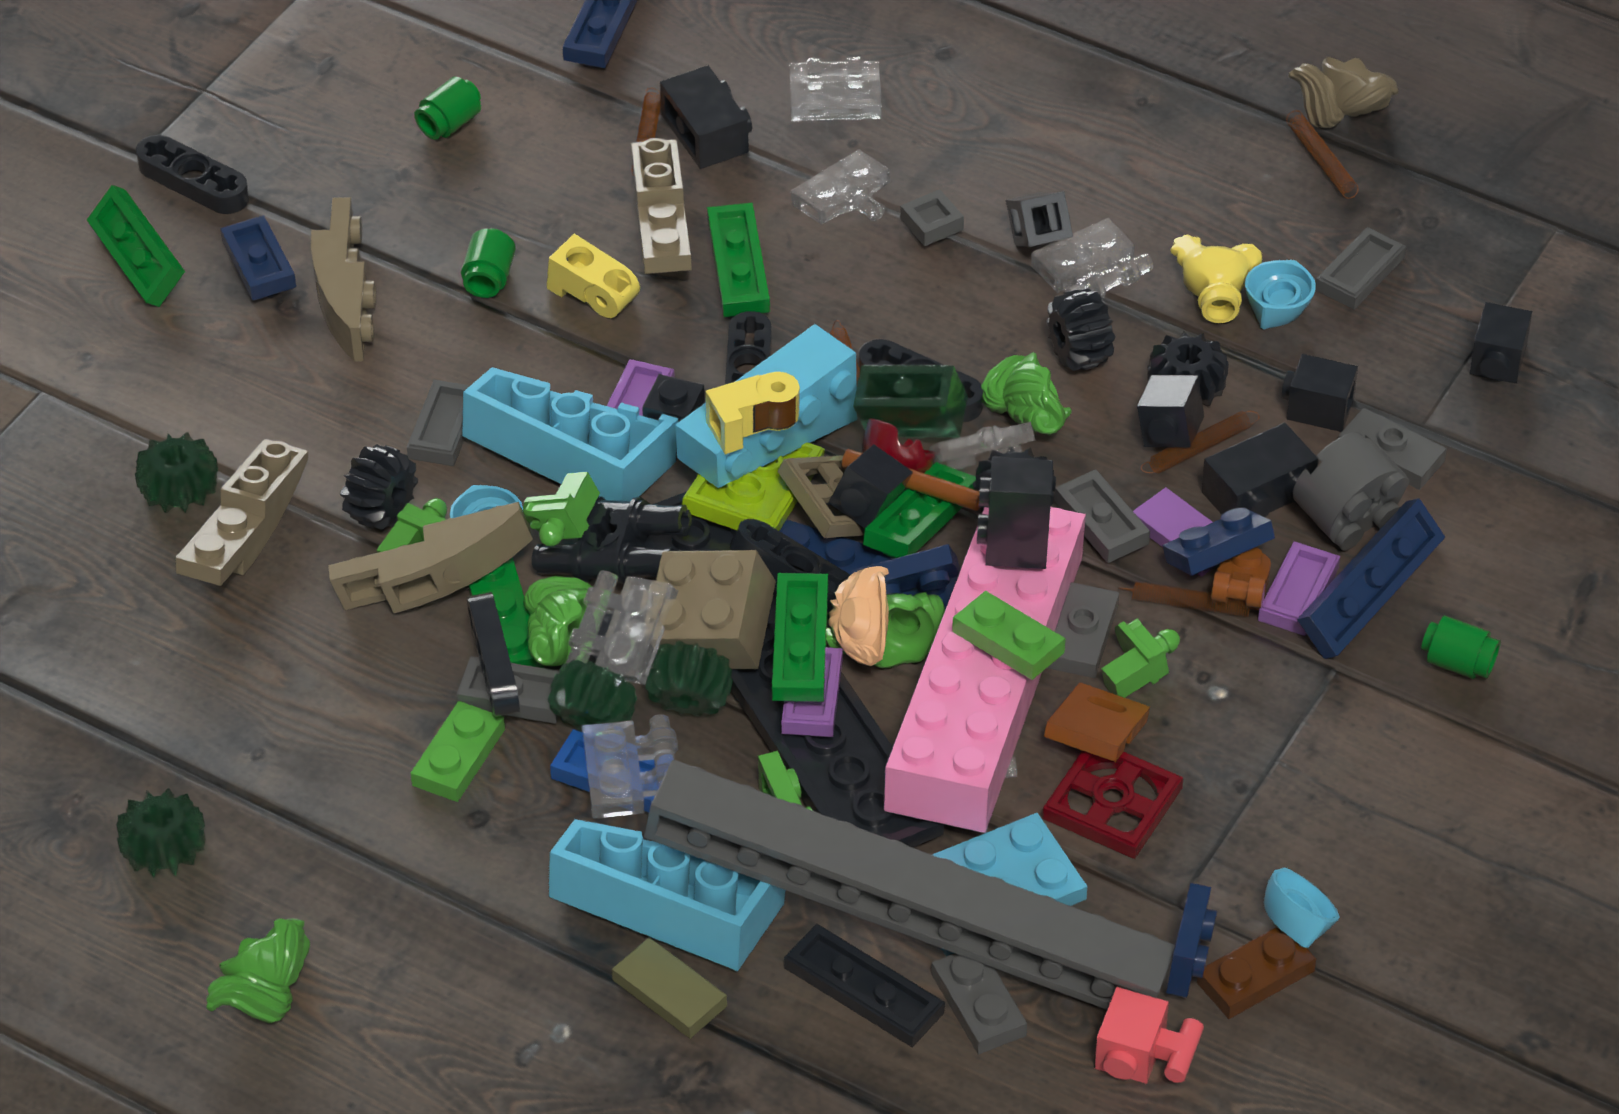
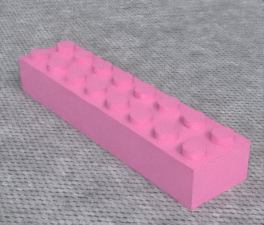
M984 507L982 514L988 515L989 508ZM1050 508L1046 569L985 565L987 545L977 544V526L886 765L884 811L986 833L1041 673L1031 680L953 633V617L984 591H987L1055 632L1070 583L1074 582L1082 560L1086 514L1061 508Z

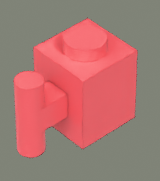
M1116 987L1097 1036L1095 1069L1107 1072L1118 1079H1132L1147 1084L1156 1059L1168 1061L1164 1071L1165 1077L1172 1082L1181 1083L1186 1078L1204 1026L1196 1019L1186 1018L1183 1020L1179 1033L1167 1030L1169 1001Z

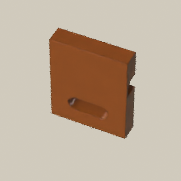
M1079 682L1047 721L1044 737L1116 762L1124 752L1126 743L1130 744L1147 723L1150 706Z

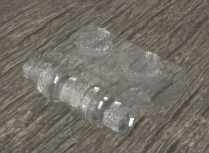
M847 57V62H821V58H807V63H790L791 120L881 118L879 61H861V57Z
M1109 218L1073 233V237L1058 240L1032 252L1031 266L1057 293L1065 289L1066 291L1079 289L1080 291L1089 288L1092 292L1097 291L1101 298L1105 297L1107 290L1120 284L1127 287L1140 280V275L1153 269V263L1148 254L1143 253L1134 257L1135 244Z
M601 570L594 587H588L583 603L587 607L579 629H573L569 638L568 645L571 647L566 665L574 670L585 671L590 655H595L598 657L593 669L601 676L645 684L665 630L663 624L679 591L670 583L627 576L621 595L614 594L613 592L619 577L611 572ZM605 614H613L606 636L598 635Z
M663 714L651 717L649 720L650 732L647 735L635 736L633 720L582 726L593 819L645 813L643 797L656 795L672 759L675 760L674 754L678 751L677 734L670 727L669 717ZM654 760L655 767L652 771L640 772L639 761Z

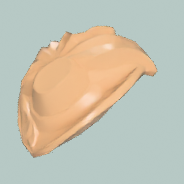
M882 566L861 569L843 581L835 592L836 599L830 600L833 609L829 612L830 618L827 620L844 652L856 662L868 666L883 660L886 645L889 606L884 576L889 574L887 568Z

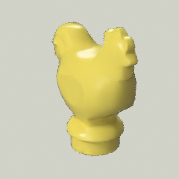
M1190 235L1175 238L1174 245L1170 251L1177 257V263L1182 266L1185 286L1190 292L1199 296L1198 304L1204 318L1213 323H1225L1233 320L1239 313V307L1242 302L1240 291L1245 286L1248 272L1262 263L1261 250L1253 244L1244 243L1232 248L1222 246L1205 247L1201 245L1199 237H1192Z

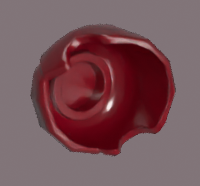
M873 418L868 419L862 443V453L874 444L907 468L924 473L932 467L935 462L936 452L924 450L921 440L916 439L913 442L911 439H907L901 445L898 439V430L895 426Z

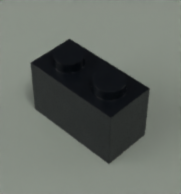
M709 65L660 81L661 115L699 169L749 153L748 133H751L753 130L750 115L745 107L737 105L727 82L719 80Z
M1284 422L1205 458L1201 492L1221 515L1231 509L1246 508L1265 517L1272 511L1296 502L1293 499V490L1299 476L1304 469L1312 474L1318 467L1319 459Z
M992 457L991 477H981L979 507L989 508L988 515L978 514L977 544L987 545L985 565L1046 569L1053 460Z

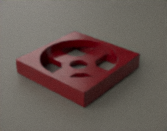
M1082 751L1044 805L1043 819L1136 859L1182 790L1183 777L1126 752H1123L1117 761L1114 762ZM1100 769H1117L1114 775H1106L1101 778L1090 773ZM1139 776L1153 788L1157 796L1155 801L1134 792L1133 785ZM1071 788L1093 797L1094 804L1086 815L1070 808L1068 794ZM1109 789H1116L1123 794V798L1117 802H1110L1104 798L1103 794ZM1123 811L1142 819L1136 829L1127 832L1111 827L1107 823L1114 813Z

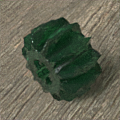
M167 432L164 441L160 442L149 439L147 450L138 452L135 473L137 488H140V493L144 495L149 506L160 504L165 513L173 507H181L186 513L189 504L204 505L206 495L215 493L217 472L219 471L213 451L209 450L205 439L193 441L188 432L180 438H173Z
M680 640L676 641L675 645L669 643L660 644L658 651L653 652L651 662L649 661L647 665L645 688L649 691L648 698L655 703H661L662 709H672L678 711L680 715L690 713L696 717H701L703 713L716 714L720 707L725 706L727 696H730L733 683L731 679L732 669L729 667L730 660L724 655H718L715 648L701 647L698 642L691 645Z
M571 660L569 663L562 665L559 674H555L550 685L551 692L547 700L550 703L549 708L551 711L561 716L563 722L576 726L577 730L583 729L593 736L601 734L605 737H613L615 734L622 733L626 723H630L638 697L635 694L636 689L634 686L624 681L625 679L621 674L611 672L608 667L597 666L592 661L584 663L580 660Z
M168 787L161 796H153L146 790L142 802L128 800L126 813L118 815L116 826L119 852L122 853L123 858H128L129 864L132 865L134 871L147 867L148 872L154 878L161 869H169L176 876L180 863L194 865L196 852L204 850L206 841L203 829L205 827L204 816L200 812L199 807L193 806V801L190 800L188 794L175 798Z

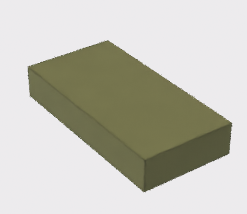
M650 937L612 968L614 982L690 1039L727 1007V995Z

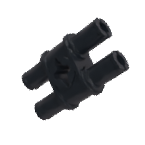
M598 496L586 520L589 527L587 531H584L582 537L578 538L574 545H555L550 547L544 544H537L532 553V566L534 570H537L536 573L538 575H570L586 583L595 579L617 580L620 584H630L637 578H657L662 551H675V549L645 548L646 539L649 535L687 536L692 524L691 512L687 510L686 505H654L642 497L633 498L631 501L606 500L602 496Z

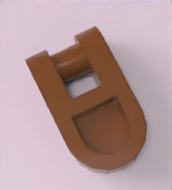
M1254 547L1221 562L1218 571L1215 573L1211 600L1227 603L1228 598L1246 601V606L1262 608L1269 583L1271 560L1259 548Z

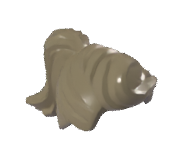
M1326 57L1322 63V71L1316 66L1303 63L1299 68H1295L1288 73L1290 79L1300 84L1306 115L1309 122L1316 127L1331 128L1339 124L1345 115L1356 117L1386 108L1391 100V95L1398 93L1396 81L1392 77L1383 73L1370 72L1359 58H1353L1344 63L1332 57Z

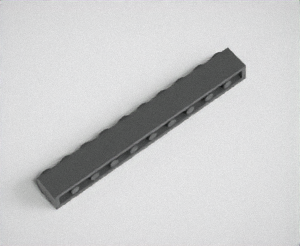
M672 759L650 806L644 834L646 839L1107 1010L1116 987L1157 998L1175 949L1174 944L1158 939L1152 934L1142 933L1109 921L1103 916L1079 910L1058 902L1049 896L1033 893L1009 884L1000 878L987 876L960 866L949 859L933 856L906 846L900 841L887 839L860 829L849 822L833 819L806 809L800 804L787 802L757 791L751 786L730 781L711 774L700 767L690 766Z

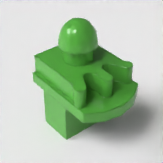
M588 472L567 473L555 495L527 497L524 501L523 513L530 527L539 532L540 541L545 546L552 547L558 545L562 539L582 537L584 531H587L589 527L586 520L600 492Z
M433 498L424 504L423 509L407 503L404 509L397 515L398 521L380 544L377 552L424 541V525L446 520V503L442 499Z
M1138 618L1129 624L1123 621L1115 626L1116 637L1124 654L1102 667L1101 670L1104 685L1111 693L1125 698L1149 682L1155 684L1160 678L1169 673L1166 653L1171 654L1178 648L1180 637L1173 629L1161 630L1157 632L1156 637H1153Z

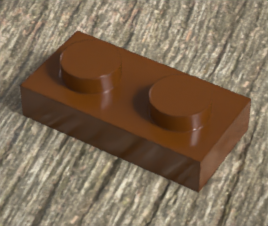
M1277 926L1205 966L1203 978L1197 977V984L1228 1019H1231L1315 972L1316 958L1307 948L1302 947Z

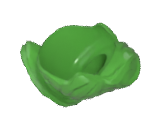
M1035 352L1027 356L1013 355L1005 358L988 372L981 385L983 389L982 402L991 412L995 411L1001 414L1007 411L1012 420L1022 426L1029 427L1035 432L1042 434L1056 433L1062 428L1072 412L1070 407L1064 408L1062 406L1056 388L1050 379L1051 372L1047 367L1040 365Z
M561 576L537 580L529 586L524 596V605L530 614L528 618V643L531 656L538 663L551 667L562 664H581L582 658L579 655L582 651L580 627L597 615V604L599 603L598 595L593 586L578 578Z
M926 592L916 593L913 596L912 594L887 595L889 618L883 660L874 665L880 668H891L903 663L922 661L932 647L945 612L943 600L939 595H928ZM827 627L826 640L831 648H841L832 628Z
M280 918L274 921L275 926L266 937L261 939H243L239 946L238 956L219 964V968L226 976L219 977L209 985V994L206 999L208 1002L207 1010L212 1012L222 1005H230L253 1018L269 1024L281 1020L291 1008L292 994L289 986L297 981L299 973L304 966V960L309 953L310 941L302 929L304 921L295 918Z

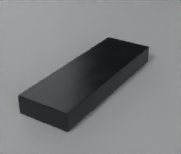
M816 924L784 957V969L912 1048L945 1013V1001L819 924Z

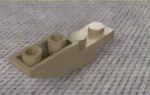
M651 138L644 142L631 143L640 242L645 274L692 270L677 140Z
M351 197L332 198L330 230H311V252L317 296L323 317L341 348L353 361H364L365 342H373L374 338L373 315L367 314V309L376 308V285L374 280L367 281L365 262H360L359 249L354 248V244L362 243L361 216H353Z
M264 439L221 488L220 507L176 556V573L219 586L226 581L232 572L244 575L261 553L290 503L308 461V451L289 446L281 441Z
M519 502L496 506L488 510L424 525V541L403 545L395 549L328 565L330 582L344 610L387 600L393 613L401 612L447 596L494 571L533 540L532 531Z

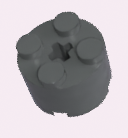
M1359 432L1346 434L1326 446L1316 455L1322 463L1312 474L1304 469L1293 490V499L1343 551L1354 547L1361 540L1364 532L1375 526L1381 529L1399 510L1400 507L1397 504L1410 482L1406 474L1367 435L1364 438Z

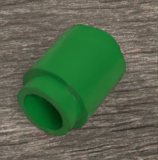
M456 76L450 78L420 101L419 108L414 112L418 127L426 136L433 140H437L441 136L449 137L480 113V92L467 79L463 80Z
M493 228L478 230L471 236L461 269L463 285L469 293L481 298H490L505 287L516 251L515 243L511 237L501 230Z
M1444 615L1439 624L1435 622L1429 624L1423 638L1421 650L1428 652L1427 663L1474 679L1476 675L1487 679L1498 657L1501 641L1492 638L1490 631Z

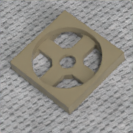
M843 455L784 459L778 473L824 538L864 535L865 528L848 516H834L826 505L846 468L842 467ZM820 473L827 484L812 485L807 477Z

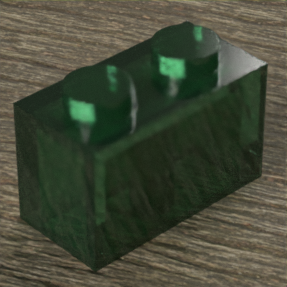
M861 365L853 407L864 429H866L868 419L873 418L895 426L898 430V437L960 438L968 396L954 365Z

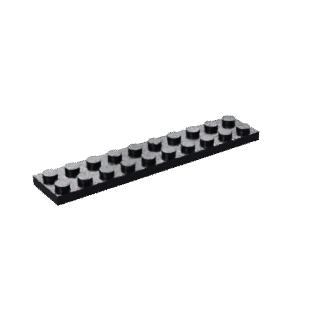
M686 492L657 502L654 505H682ZM691 515L692 524L687 536L649 535L644 547L674 548L675 551H730V543L736 530ZM775 583L758 669H718V671L771 752L778 751L786 770L791 768L795 770L801 788V797L807 807L810 806L814 812L839 821L849 822L860 829L887 839L900 841L912 848L944 835V824L884 811L885 770L893 746L842 671L833 737L782 734L784 701H772L777 583Z

